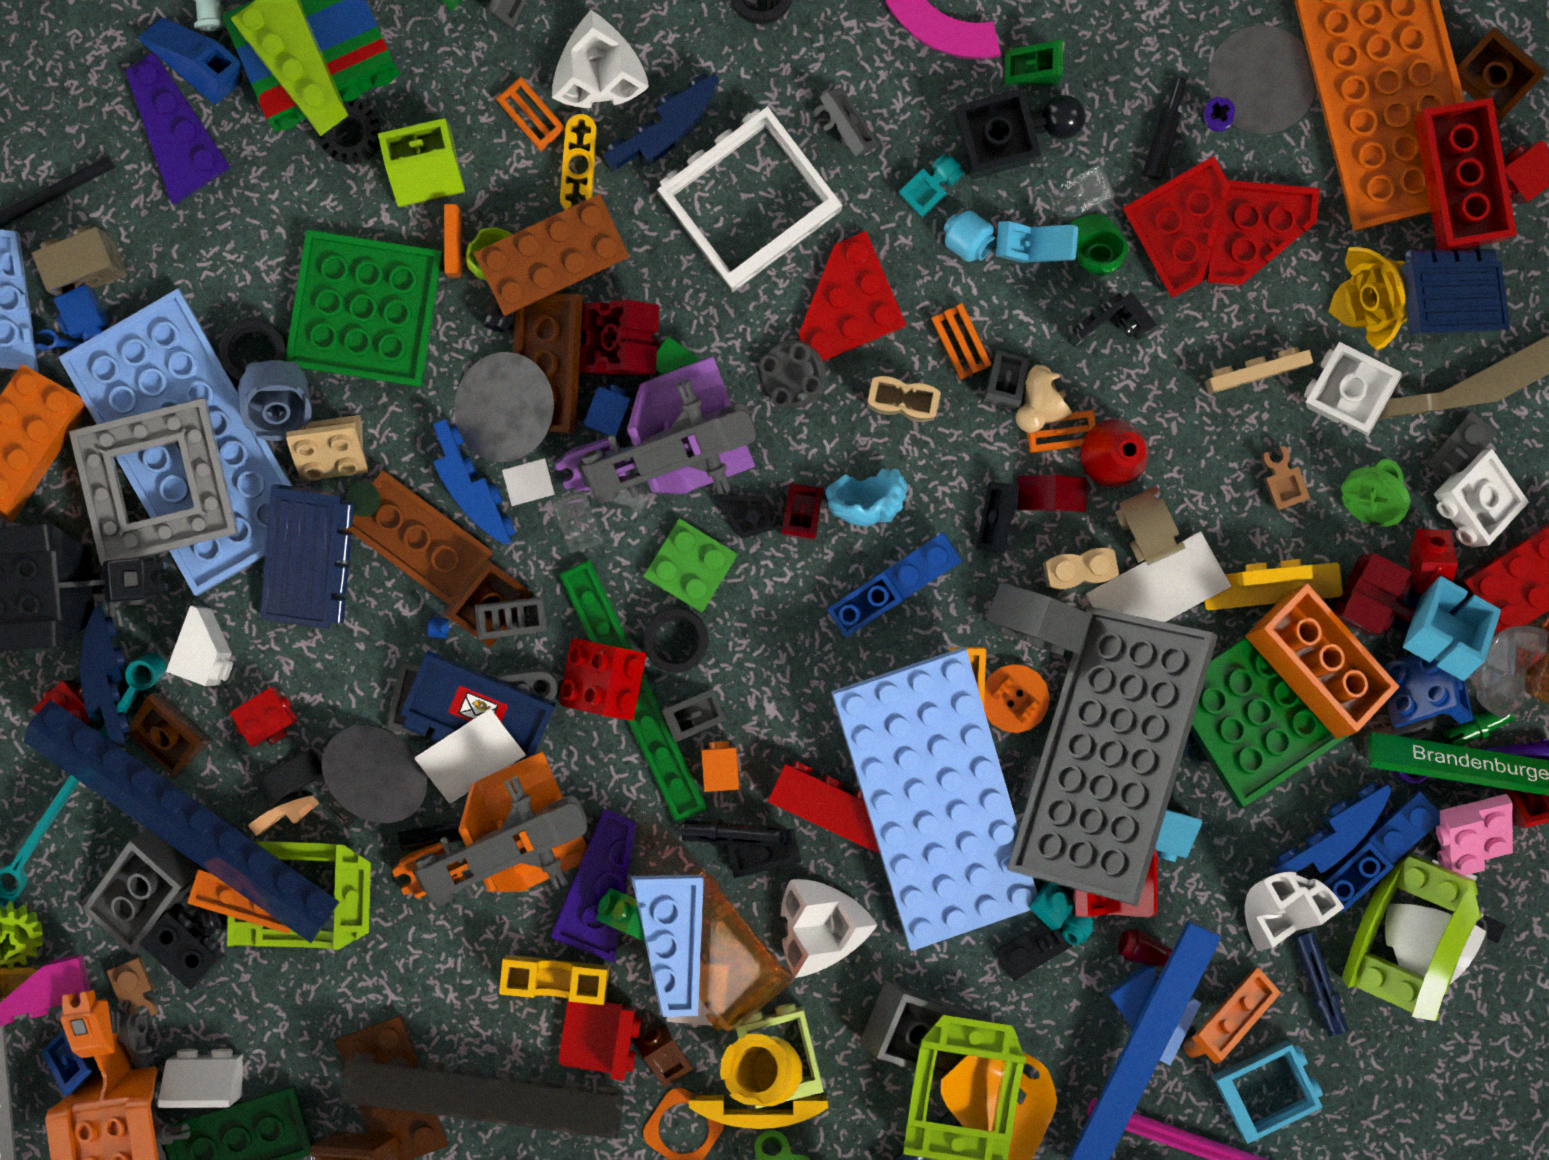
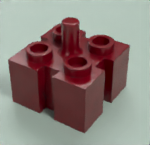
M634 300L610 301V303H583L581 331L586 332V344L580 347L579 372L608 377L628 376V374H656L659 341L657 338L652 337V334L658 333L659 305Z
M1375 553L1359 555L1347 579L1343 594L1337 598L1332 611L1343 624L1364 635H1380L1382 630L1386 632L1392 625L1395 615L1408 622L1412 621L1415 609L1396 600V598L1403 600L1411 586V582L1408 581L1411 571Z

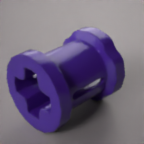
M1215 97L1211 99L1204 111L1205 125L1215 132L1227 130L1234 121V104L1228 98ZM1217 107L1218 110L1226 109V121L1222 122L1219 118L1213 120L1211 118L1214 113L1213 108Z

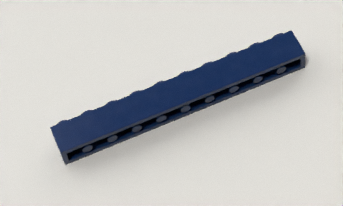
M50 699L28 724L24 743L308 942L312 943L332 916L339 904L338 900Z

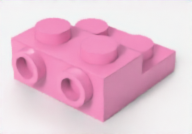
M1507 794L1440 810V825L1436 826L1437 838L1441 845V850L1437 851L1439 865L1465 876L1485 871V860L1513 853L1512 801Z

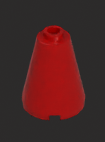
M1110 419L1096 424L1086 433L1081 446L1080 461L1085 473L1094 482L1110 488H1120L1135 482L1143 474L1148 463L1149 449L1144 435L1136 426L1124 420Z

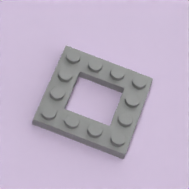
M198 399L69 431L101 566L107 560L146 557L239 534L207 399ZM179 442L194 508L129 523L114 458Z

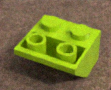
M446 118L378 133L385 168L398 207L465 193L451 127Z

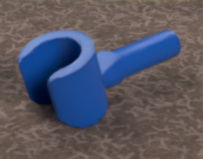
M44 329L36 334L46 335L49 338V345L36 344L34 346L39 351H47L54 347L73 349L84 342L58 337L53 330Z
M430 616L428 637L447 639V632L450 629L448 626L449 618Z

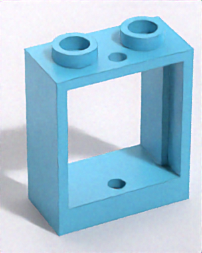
M1286 1039L1211 1075L1242 1139L1247 1144L1323 1108L1319 1097L1323 1096L1322 1090L1314 1076L1308 1078L1303 1066L1308 1064L1304 1053L1299 1045L1293 1047ZM1284 1055L1304 1098L1258 1121L1252 1122L1232 1080Z

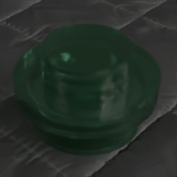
M358 482L349 488L345 500L355 503V515L367 517L378 510L381 496L374 485L367 482Z

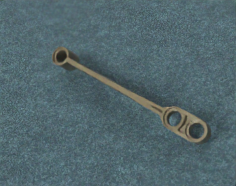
M1549 335L1442 392L1389 399L1378 420L1497 402L1549 374Z

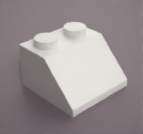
M190 606L166 672L204 686L220 685L221 680L226 681L233 666V662L229 661L231 651L212 609L203 606Z
M198 1049L177 1050V1055L171 1056L165 1063L158 1108L230 1107L242 1097V1055H233L232 1049L211 1050V1055H198Z

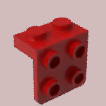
M576 638L573 639L567 654V662L560 689V705L601 716L633 721L646 653Z
M1156 849L1153 853L1138 907L1075 889L1073 903L1076 916H1155L1157 914Z
M568 1000L558 1058L559 1063L567 1067L611 1073L610 1079L624 1081L626 1072L633 1073L636 1052L630 1051L632 1037H639L642 1018L635 1016L637 1006L605 1001L604 1005L569 1002Z

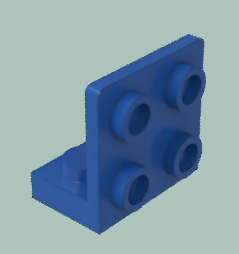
M1415 654L1383 664L1384 670L1400 686L1387 700L1391 724L1395 728H1399L1442 713L1451 715L1459 724L1472 721L1473 716L1465 680L1462 681L1437 667V660L1433 659L1431 662H1428Z

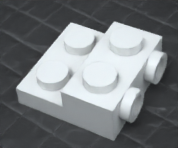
M1339 342L1335 350L1329 349L1321 363V367L1324 370L1319 379L1313 378L1304 393V397L1307 398L1306 406L1308 409L1336 423L1341 422L1369 436L1401 379L1402 372Z
M1492 448L1482 450L1463 471L1451 475L1434 493L1439 502L1437 504L1438 512L1443 517L1452 520L1458 529L1456 531L1457 539L1462 544L1471 548L1490 545L1529 503Z

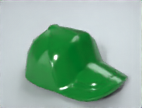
M1091 214L1070 222V225L1078 227L1076 259L1087 272L1095 276H1106L1114 273L1121 267L1128 253L1129 246L1123 234L1108 217L1102 214Z

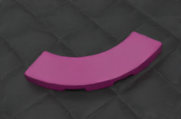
M884 0L893 17L899 21L911 36L933 50L954 55L957 58L973 60L997 58L1001 55L993 21L985 23L960 21L941 13L927 0Z

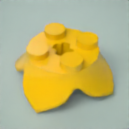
M1349 247L1345 263L1352 277L1338 287L1328 312L1346 326L1366 328V339L1369 345L1375 350H1381L1396 336L1401 325L1408 320L1401 266L1406 263L1404 261L1386 259L1371 249Z

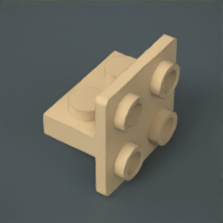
M360 415L312 421L305 428L303 425L296 431L286 433V440L299 479L302 482L368 472V464L363 451V429Z

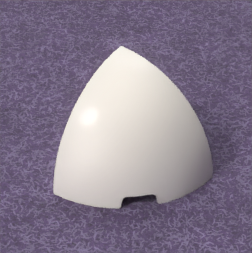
M590 10L579 23L562 52L554 75L552 98L564 104L581 108H591L593 102L609 100L612 101L613 105H618L638 96L649 85L644 68L631 46L611 24Z
M1282 872L1264 878L1249 890L1245 900V920L1256 950L1260 951L1275 947L1296 930L1322 925L1341 911L1344 906L1337 896L1319 880H1309L1297 876L1296 872Z
M792 879L786 888L782 901L781 916L786 917L788 920V936L782 939V945L787 963L795 978L813 974L840 961L859 947L877 927L875 920L859 903L831 886L811 880Z
M1389 904L1385 919L1386 945L1394 948L1398 965L1425 977L1431 959L1452 914L1418 905ZM1477 925L1474 926L1467 940L1450 984L1469 966L1484 940L1486 931Z

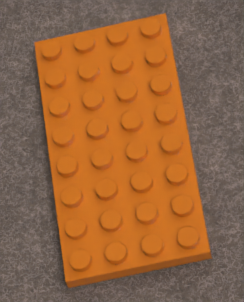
M1294 0L1353 232L1431 213L1414 117L1423 109L1465 102L1439 0Z

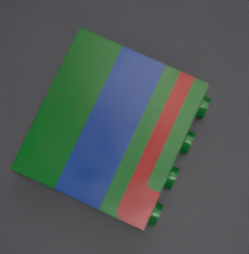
M252 0L222 14V18L266 120L275 132L288 130L295 127L299 121L306 119V117L242 37L231 20L233 16L255 1ZM300 0L342 101L355 100L363 92L374 87H383L392 82L393 78L401 75L390 55L366 0Z

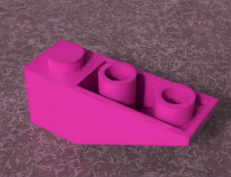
M83 953L48 961L0 1002V1026L14 1022V1016L27 1013L28 1018H36L49 1014V1008L62 1005L63 995L77 993L78 1003L80 1004V992L91 991Z

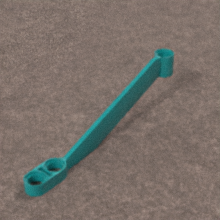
M146 652L127 666L125 679L130 686L116 706L117 713L124 711L126 714L140 691L149 689L164 676L166 664L160 655ZM140 665H144L150 670L151 678L142 674ZM104 724L99 733L109 739L107 728ZM69 776L20 849L13 863L6 864L0 868L1 908H6L9 901H12L13 905H15L26 887L27 875L24 871V865L80 783L73 776ZM3 873H10L16 878L17 887L15 889H9L3 885L1 881Z

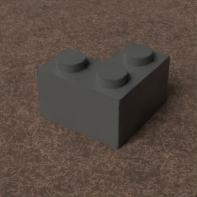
M1000 582L986 621L998 625L999 629L997 632L1014 639H1017L1019 633L1023 634V641L1039 647H1043L1045 642L1043 649L1063 656L1065 650L1079 654L1092 615L1054 598Z

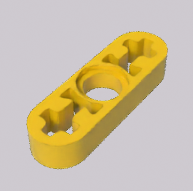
M585 114L572 116L565 127L560 202L564 210L572 207L571 201L566 199L567 196H573L574 184H567L568 178L578 182L588 180L587 185L580 183L579 192L582 197L586 198L585 200L592 198L597 128L593 119ZM581 122H584L586 128L591 130L590 133L584 134L583 146H590V151L582 148L570 150L571 144L574 146L578 145L577 134L572 132V129L578 128ZM575 156H583L588 160V169L582 174H574L569 169V162Z

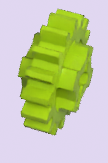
M12 901L8 902L6 908H1L0 906V968L2 965L7 964L9 970H13L14 963L17 961L26 965L27 955L36 957L37 947L43 944L42 923L37 920L36 912L27 913V906L24 904L18 909H14Z

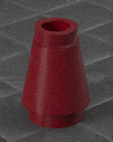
M1135 928L1134 930L1126 929L1123 932L1117 951L1119 955L1124 956L1125 961L1164 967L1172 949Z

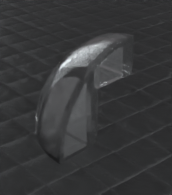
M1514 626L1501 631L1492 639L1485 662L1473 672L1472 685L1475 686L1477 691L1476 698L1483 707L1504 719L1524 704L1526 669L1547 654L1548 631L1533 626Z

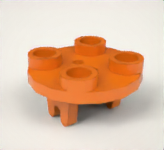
M1011 664L998 668L988 676L985 682L984 711L991 724L997 728L1013 733L1031 730L1042 721L1048 711L1050 696L1047 684L1039 673L1023 665ZM1018 690L1023 692L1021 697H1018L1016 694ZM1010 700L1014 703L1012 707L1007 705Z

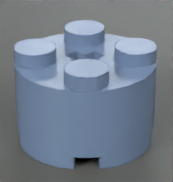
M269 360L252 362L245 368V373L239 381L238 395L241 419L247 429L249 427L261 439L281 441L286 440L287 432L296 431L303 425L304 428L308 425L312 414L308 382L297 363Z

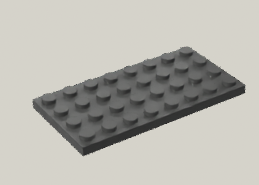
M1087 606L1086 613L1091 614L1092 618L1079 654L1073 653L1007 870L1138 907L1218 636L1209 631Z

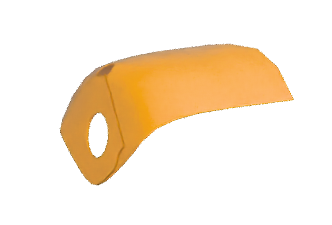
M1023 1052L1026 1057L1025 1064L1033 1066L1038 1071L1039 1078H1030L1022 1072L1020 1088L1026 1093L1023 1104L1019 1105L1017 1102L1008 1160H1032L1052 1120L1057 1104L1056 1091L1049 1071L1040 1061ZM967 1055L941 1079V1095L944 1102L963 1127L992 1131L1003 1061Z

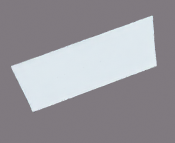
M1200 531L1182 541L1186 549L1148 566L1145 561L1086 593V596L1092 607L1166 622L1226 590L1231 585Z

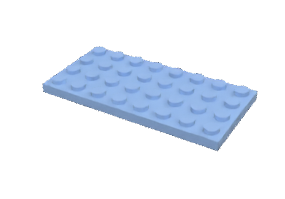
M180 289L172 291L58 357L96 424L198 399H207L239 534L169 551L195 596H199L265 557L271 486L273 484L293 485L268 441L257 437L254 431L249 427L247 429L243 425L238 389L227 370L223 367L221 359ZM179 442L116 457L150 518L194 508Z
M962 647L831 691L909 949L914 951L1031 910L1029 905L1037 895L1033 878L1007 870L1019 828L967 650Z

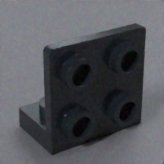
M1119 292L1099 309L1102 315L1095 318L1091 314L1076 325L1072 330L1075 336L1069 342L1074 347L1116 314L1120 317L1117 323L1121 330L1129 338L1134 336L1137 341L1150 332L1157 324L1132 292L1125 297Z

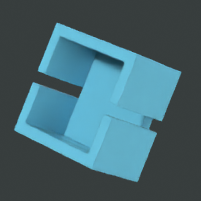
M1440 576L1419 597L1403 648L1428 662H1431L1433 659L1437 660V667L1464 681L1485 662L1501 609L1473 595L1451 615L1449 612L1466 597L1468 591Z

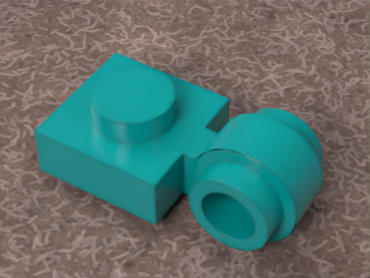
M944 153L930 167L934 171L932 177L923 168L898 194L923 218L947 195V192L940 185L946 183L951 187L963 176L964 172L960 169L962 165L953 156L949 157Z
M1045 882L1029 905V908L1051 931L1061 928L1064 939L1071 945L1077 946L1080 943L1086 942L1093 931L1092 918L1076 916V913L1072 914L1071 910L1075 906L1073 900L1057 884Z

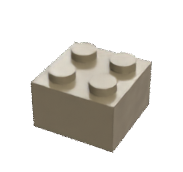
M92 225L72 231L73 236L60 241L59 238L47 240L39 245L41 249L31 252L46 291L55 296H60L85 284L94 289L128 275L114 238L100 228L92 227Z

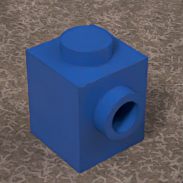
M85 284L54 298L60 315L56 316L57 321L65 335L69 334L71 337L78 340L83 339L85 342L100 334L102 329L110 326L98 297L90 286Z

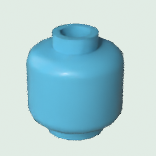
M971 210L965 211L959 216L953 214L944 226V231L946 232L945 246L968 262L977 259L981 261L986 258L996 243L993 225Z

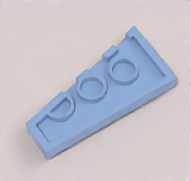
M0 230V369L18 370L21 364L39 373L20 234L16 231Z
M701 875L631 876L660 1013L663 1017L698 1016L704 878Z

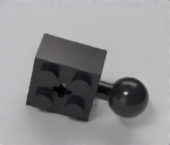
M1024 88L956 105L954 117L971 179L1038 162L1041 151L1036 135L1047 132L1057 139H1070L1076 136L1085 124L1086 114L1083 105L1072 96L1058 95L1045 104L1041 113L1031 115ZM993 128H997L998 133H1005L1001 140H996L990 136Z

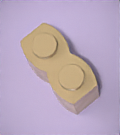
M880 376L872 378L866 406L879 414L894 415L901 413L910 420L928 422L936 417L941 392L927 384L914 383L906 385L896 378Z
M1096 548L1083 552L1080 555L1061 554L1049 558L1042 563L1046 587L1055 590L1072 588L1082 582L1088 584L1106 582L1119 575L1115 550L1109 548Z

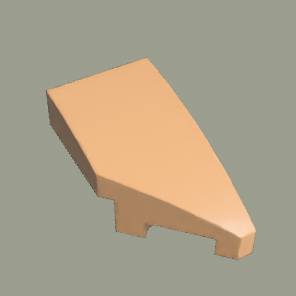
M314 795L292 800L267 811L251 822L248 827L258 836L266 832L284 815L294 824L306 816L320 802Z

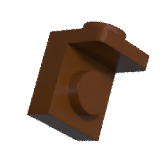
M666 1024L649 1030L637 1041L643 1059L663 1087H666L693 1069L691 1062L674 1040Z

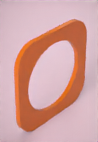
M681 1087L673 1088L665 1095L646 1123L643 1137L650 1147L669 1160H703L722 1133L724 1124L707 1118L709 1124L708 1137L699 1149L691 1153L682 1154L670 1150L664 1145L659 1135V1122L663 1113L673 1105L689 1104V1095H694Z

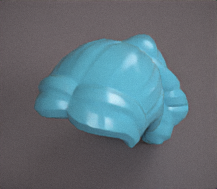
M882 468L876 477L870 476L863 481H856L847 474L843 475L827 487L826 497L828 499V508L834 516L840 517L842 520L853 525L871 526L877 522H890L893 520L896 514L903 508L902 504L907 498L906 492L908 488L904 477L900 474V470L894 468L890 471L889 469Z

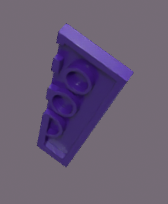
M151 53L125 70L173 205L231 168L156 54Z
M602 808L550 938L615 963L619 930L595 919L598 915V905L602 897L607 894L609 888L625 894L636 824L634 820Z

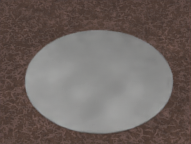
M1257 25L1241 29L1223 41L1210 63L1208 87L1211 98H1228L1234 104L1235 114L1232 125L1241 130L1257 134H1268L1284 130L1300 120L1314 100L1316 85L1306 46L1295 35L1284 29L1269 25ZM1218 110L1219 113L1225 118L1227 110Z
M500 352L480 359L465 373L455 396V423L462 434L465 444L474 453L490 461L509 462L528 455L542 442L553 418L554 398L548 378L535 362L517 353Z
M373 726L350 727L337 733L324 750L322 772L329 791L346 810L362 819L378 823L401 821L415 813L426 796L427 777L424 770L415 760V757L418 755L403 739L387 730Z

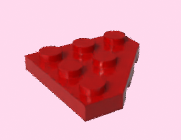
M1215 156L1210 157L1123 207L1127 218L1171 298H1175L1202 283L1205 278L1231 191V185Z
M1228 180L1231 185V191L1208 264L1206 283L1241 286L1317 223L1320 188Z
M866 231L834 244L798 334L800 341L814 348L823 362L907 326Z

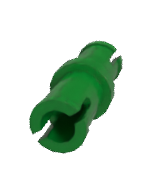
M1502 701L1500 704L1480 714L1473 713L1472 721L1443 731L1444 741L1457 735L1459 738L1448 744L1464 746L1477 738L1483 740L1489 737V732L1509 722H1513L1515 720L1514 713L1512 711L1499 717L1500 713L1510 709V706L1505 701Z

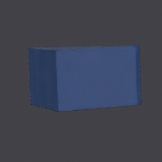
M1144 964L1106 991L1132 1030L1154 987L1156 968L1153 965Z
M64 1029L41 1051L62 1094L66 1096L82 1087L99 1070L94 1056L80 1058L72 1052Z

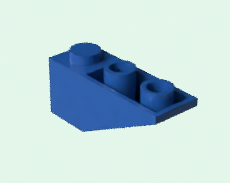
M163 17L138 37L139 41L214 105L239 86L242 62L216 40Z

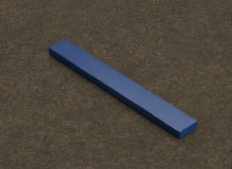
M1187 920L1068 1160H1110L1221 939L1219 933Z

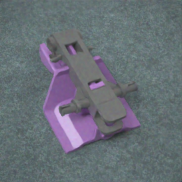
M714 356L651 378L639 385L627 427L634 446L620 449L615 436L609 435L608 439L574 447L566 452L562 458L555 461L557 471L569 468L573 472L571 477L563 479L565 489L575 488L577 493L591 490L593 497L598 498L600 503L613 500L619 495L618 491L626 488L629 489L632 498H637L638 493L634 485L648 481L652 493L683 495L691 490L714 482L717 494H724L720 480L727 493L732 489L727 477L755 467L747 445L756 439V431L748 407L741 402L731 405ZM630 470V474L626 475L625 471Z

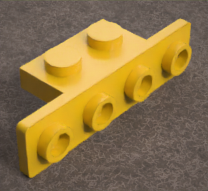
M1301 559L1280 561L1281 568L1267 569L1266 563L1245 565L1246 572L1225 574L1231 587L1205 600L1204 607L1206 610L1275 604L1288 591L1306 583L1311 586L1321 599L1341 597L1343 591L1340 565L1335 562L1302 566Z

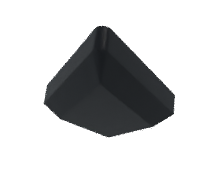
M713 495V498L741 539L774 530L765 496Z

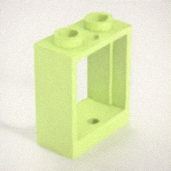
M788 1003L775 1007L776 1013L762 1016L761 1011L741 1016L742 1021L736 1023L738 1039L748 1034V1031L797 1019L811 1075L802 1077V1081L795 1094L786 1101L824 1092L803 1006L796 1008L795 1003ZM755 1105L756 1109L766 1107Z

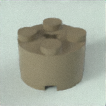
M1157 486L1120 502L1121 509L1115 511L1123 530L1131 529L1135 541L1130 542V546L1138 563L1145 560L1147 566L1186 549L1183 542L1176 544L1174 538L1179 536V531L1164 499L1161 498L1156 501L1154 495L1160 493Z

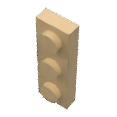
M1293 347L1278 352L1279 358L1266 362L1265 356L1246 361V368L1233 371L1232 366L1212 371L1213 377L1204 381L1208 395L1306 367L1313 363L1310 350L1299 352L1298 347Z

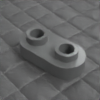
M545 668L505 672L494 677L550 701L554 699L557 693V678L550 670ZM537 680H543L546 682L547 687L540 690L535 687L534 683Z

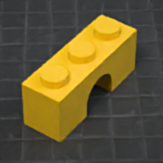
M506 955L502 960L499 994L530 998L541 995L567 998L569 1002L604 1005L607 996L610 965Z

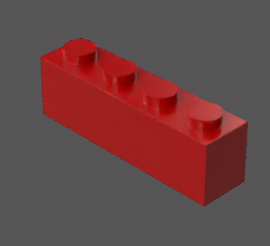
M794 760L792 766L787 763L784 764L768 798L769 803L880 854L861 790L857 789L855 795L842 789L843 782L828 775H825L824 779L821 780L811 775L813 768Z

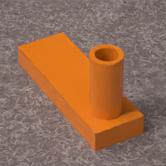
M197 870L187 900L188 904L289 934L290 928L216 876Z
M1259 967L1252 969L1192 1037L1185 1040L1183 1045L1185 1053L1192 1058L1206 1054L1214 1064L1223 1061L1281 992Z

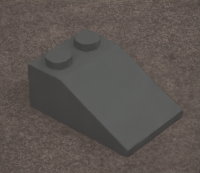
M146 829L128 842L82 910L133 955L141 947L139 942L166 912L173 910L188 893L193 885L197 870L201 869L186 855Z
M885 980L859 1044L878 1059L916 1070L921 1040L942 1015L988 1021L915 989ZM937 1051L933 1076L943 1079L967 1055Z

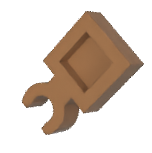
M1285 446L1278 448L1281 454V459L1278 463L1271 461L1268 452L1261 454L1263 465L1270 469L1273 476L1265 478L1264 481L1275 511L1310 499L1299 466L1290 470L1287 464L1290 454Z
M141 957L106 971L119 1003L129 999L131 1004L129 1013H138L140 1006H146L151 1016L158 1013L156 1003L152 999L147 998L145 992L154 989Z

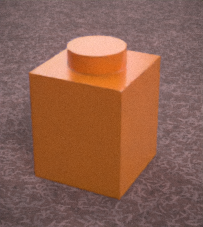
M729 741L708 742L709 749L701 750L704 792L739 790L737 747H729Z

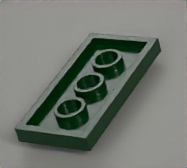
M294 1085L233 1104L230 1107H223L172 1123V1126L188 1124L190 1129L179 1131V1133L190 1131V1136L187 1139L173 1140L171 1144L165 1145L169 1160H295L311 1155L309 1151L313 1142L297 1089Z

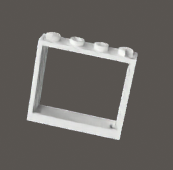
M768 106L761 112L759 109H756L751 114L748 113L742 119L744 124L734 132L731 129L724 131L714 140L716 145L706 153L703 149L696 152L687 160L689 166L679 173L676 170L668 173L667 177L659 182L661 187L657 189L658 195L732 293L842 211L840 201ZM766 127L823 203L734 270L730 271L674 195Z

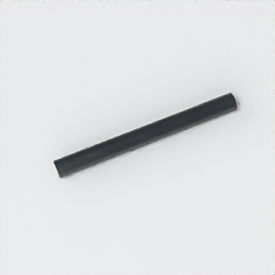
M108 155L0 211V227L114 169L115 165Z

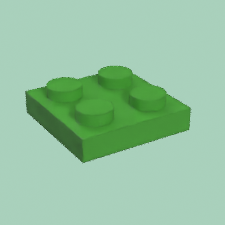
M679 518L645 573L644 578L703 613L738 554Z

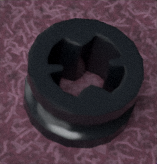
M199 907L201 921L209 935L215 934L218 928L222 931L227 929L228 923L224 914Z

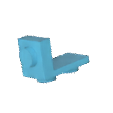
M1011 221L998 222L996 256L1021 263L1075 260L1078 227L1075 225L1029 227Z

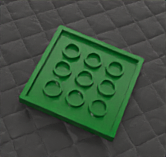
M306 230L285 362H295L304 370L422 388L443 251Z
M1246 637L1211 659L1190 732L1238 809L1244 808L1350 736L1336 739Z

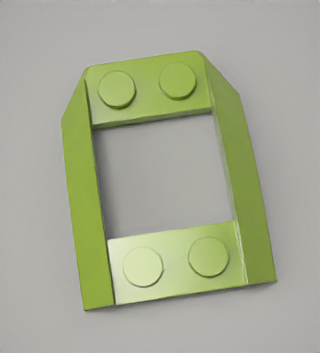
M254 841L279 860L335 862L334 898L339 901V904L334 911L333 929L322 928L312 943H310L291 929L289 934L228 916L227 946L308 947L340 950L354 940L369 933L370 861L343 844Z
M1413 854L1407 855L1381 879L1362 917L1341 977L1348 988L1354 986L1412 1012L1411 1017L1433 1021L1438 1020L1440 1015L1438 1011L1443 996L1447 994L1462 951L1474 926L1482 916L1476 898L1478 891L1475 880ZM1397 888L1454 912L1437 945L1425 977L1370 953L1382 918Z
M947 1015L941 1016L921 1040L909 1106L903 1154L937 1160H1008L1020 1082L1026 1062V1057L1018 1042L1019 1039L1013 1026ZM937 1051L1003 1061L991 1132L926 1122Z

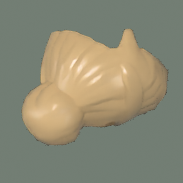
M1035 365L1029 371L1024 385V406L1016 412L1017 425L1027 433L1038 432L1045 423L1061 421L1072 413L1063 400L1066 397V393L1058 392L1055 388L1054 379L1060 377L1059 373H1052L1051 369L1045 365Z

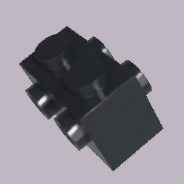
M173 909L164 914L139 944L186 988L191 990L198 986L225 955L219 950L221 945L215 938L207 933L203 936L194 927L196 922L189 914L183 910L177 912Z

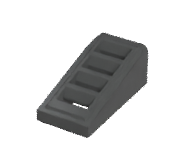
M543 597L474 606L478 640L547 631ZM523 606H528L531 626H525ZM516 607L518 628H513L511 608ZM499 609L504 611L505 630H500ZM484 611H491L493 631L487 632Z

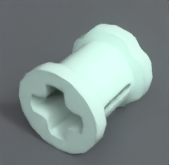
M193 0L196 2L197 21L194 23L195 30L210 32L221 31L226 28L225 22L221 18L220 1L222 0Z

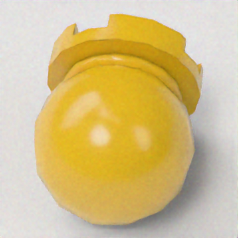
M749 1033L726 1048L721 1059L720 1076L725 1081L726 1088L731 1093L730 1096L742 1104L775 1106L785 1102L795 1094L802 1081V1062L796 1050L789 1042L777 1036Z

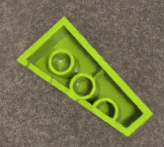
M255 0L231 18L242 37L320 136L349 116L300 0Z

